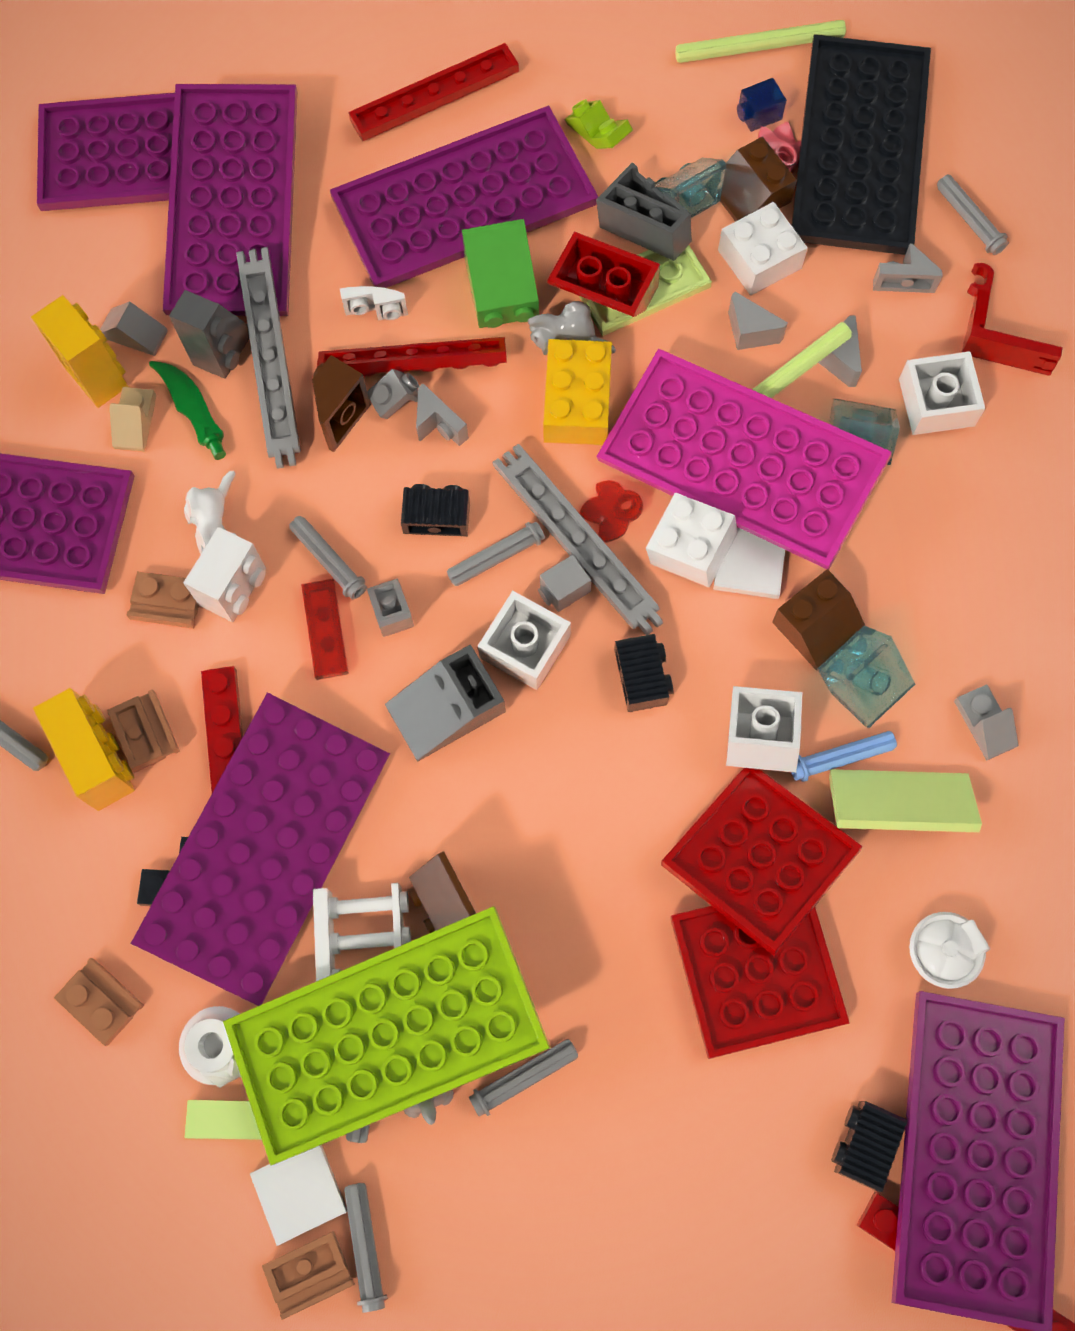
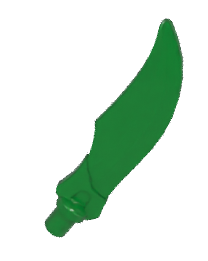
M150 361V367L159 374L168 387L176 410L191 421L199 444L210 449L215 460L223 459L226 456L222 446L224 433L215 424L196 384L178 368L170 364Z

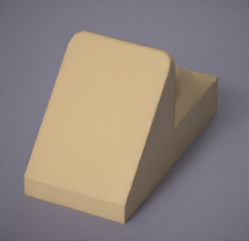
M123 387L119 404L110 403L111 437L114 449L145 452L157 397L154 390Z

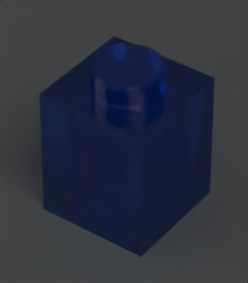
M770 78L741 90L739 104H737V114L739 119L745 122L750 132L760 129L761 126L765 127L782 120L787 100L775 79Z

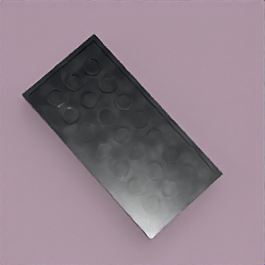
M823 35L813 36L791 226L804 243L901 255L906 254L909 244H915L931 48Z

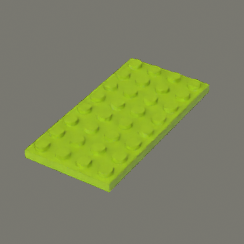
M494 906L223 1021L270 1166L551 1048L497 909Z

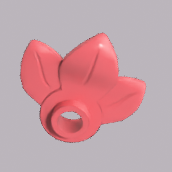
M788 122L780 124L773 132L761 126L758 138L764 137L791 172L798 165L801 141H795Z

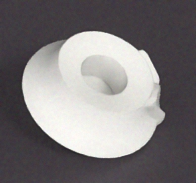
M937 912L922 919L914 928L909 945L912 962L919 974L931 984L947 989L960 988L974 981L983 969L986 952L991 949L974 920H968L952 912Z
M213 1006L199 1011L187 1022L179 1040V1056L184 1069L192 1078L203 1084L216 1085L221 1088L241 1077L223 1021L240 1013L228 1007Z

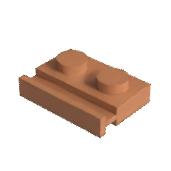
M137 571L130 598L131 605L126 616L130 620L194 629V619L199 605L183 583L186 578Z
M153 689L148 691V694L141 697L136 696L107 709L129 767L134 773L165 759L166 756L172 753L180 752L160 701Z
M89 958L87 964L81 970H78L54 996V999L104 1046H108L133 1019L135 1013L144 1007V1004L93 958Z
M334 1231L262 1265L272 1296L278 1305L281 1320L355 1284L350 1276L348 1265Z

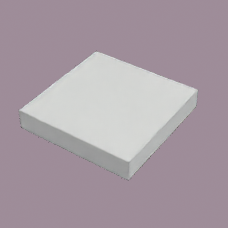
M737 528L738 533L714 578L713 590L779 599L785 549L741 528Z
M322 1145L272 1166L268 1164L250 1173L276 1246L347 1213V1207Z

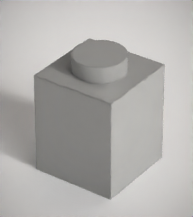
M571 555L540 574V588L538 592L548 606L553 604L555 609L560 612L591 592V579L574 555Z

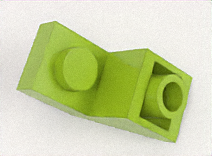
M587 99L578 102L572 107L573 112L564 119L568 126L596 149L613 148L633 131L628 119L616 121L613 118L610 119L600 100L587 101Z

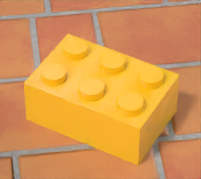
M62 295L31 316V319L62 366L97 408L121 393L123 387H128L122 376L126 371L116 359L115 352L106 342L108 341L96 324L92 326L88 321L89 317L77 302L71 305L66 297Z
M548 339L543 438L545 443L604 444L608 435L612 342Z
M70 687L33 707L76 797L97 811H100L135 791L130 780L134 779L132 770L125 760L121 762L117 756L116 751L120 750L116 739L111 732L106 733L101 723L105 722L101 710L96 704L92 705L85 694L80 696Z

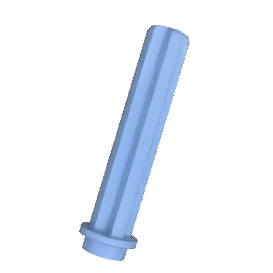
M887 731L806 757L799 755L796 773L791 772L794 780L801 779L802 782L808 781V776L892 751L897 747V741L891 731Z

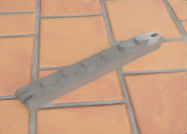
M268 247L261 248L262 260H258L256 249L249 250L250 262H246L243 251L236 252L268 457H275L277 469L284 468L283 455H287L290 467L296 466L295 453H301L269 250Z
M520 444L512 448L518 459H515L509 451L502 455L508 464L507 467L499 458L492 462L499 474L568 555H574L590 577L591 582L632 629L639 627L644 634L649 635L653 632V629L646 621L647 619L657 628L663 624L661 617L656 613L660 610L658 604Z

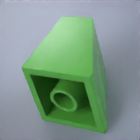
M524 219L462 230L466 269L479 328H496L502 324L517 321L528 322V319L539 315V299Z

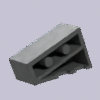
M633 162L596 199L600 228L675 261L692 242L691 213L667 192L663 194L655 187V182L650 177L646 179L638 172V167Z
M184 290L169 315L170 320L192 365L226 379L230 370H234L238 365L240 354L249 340L248 325L220 304Z

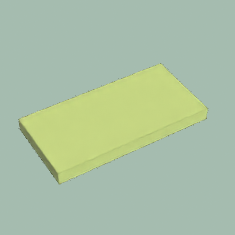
M690 245L685 248L675 261L651 250L638 254V256L659 263L660 274L659 286L646 311L636 317L579 296L581 301L590 307L591 318L602 337L711 288L712 281Z
M830 769L829 782L837 828L980 833L982 821L969 773Z

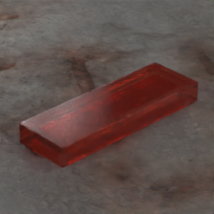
M334 578L301 584L315 679L320 680L348 675V662Z

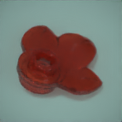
M606 480L596 484L597 496L587 500L579 512L585 520L599 524L598 536L604 543L622 537L628 529L629 522L636 520L643 511V501L638 493L632 490H624L616 481ZM631 501V506L628 509H621L624 502Z

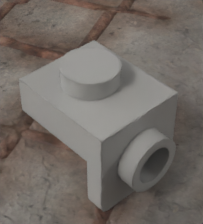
M391 369L367 392L369 400L380 418L388 419L409 400L418 401L419 384L411 374Z

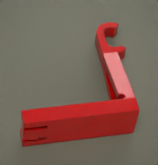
M975 263L971 272L974 276H982L984 284L980 285L974 282L970 284L967 293L975 298L962 352H971L974 358L1050 376L1061 358L1063 347L984 328L994 270L985 263Z

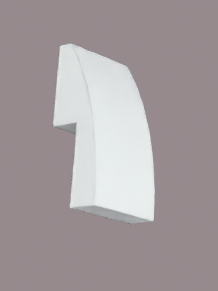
M374 286L340 288L346 315H363L368 311L376 310L378 321L384 319L395 320L401 316L408 315L405 295L402 292Z

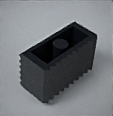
M415 484L411 488L404 487L401 513L403 534L468 537L469 490L457 485H448L444 489L431 488L425 484Z
M655 634L615 641L614 652L627 711L633 712L666 706L669 694H673L674 691L670 674L664 675L662 663L666 662L663 643H657Z
M859 1101L858 1106L852 1105L844 1123V1126L849 1128L845 1142L839 1140L832 1155L831 1161L836 1164L834 1172L874 1191L883 1192L908 1120L867 1101Z

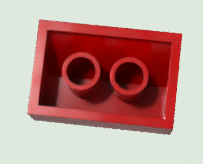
M574 231L551 272L547 283L636 317L646 311L659 286L660 264Z

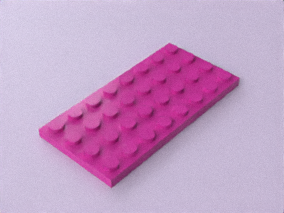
M658 348L596 457L598 461L671 496L674 493H678L735 515L738 528L829 570L888 464L892 452Z

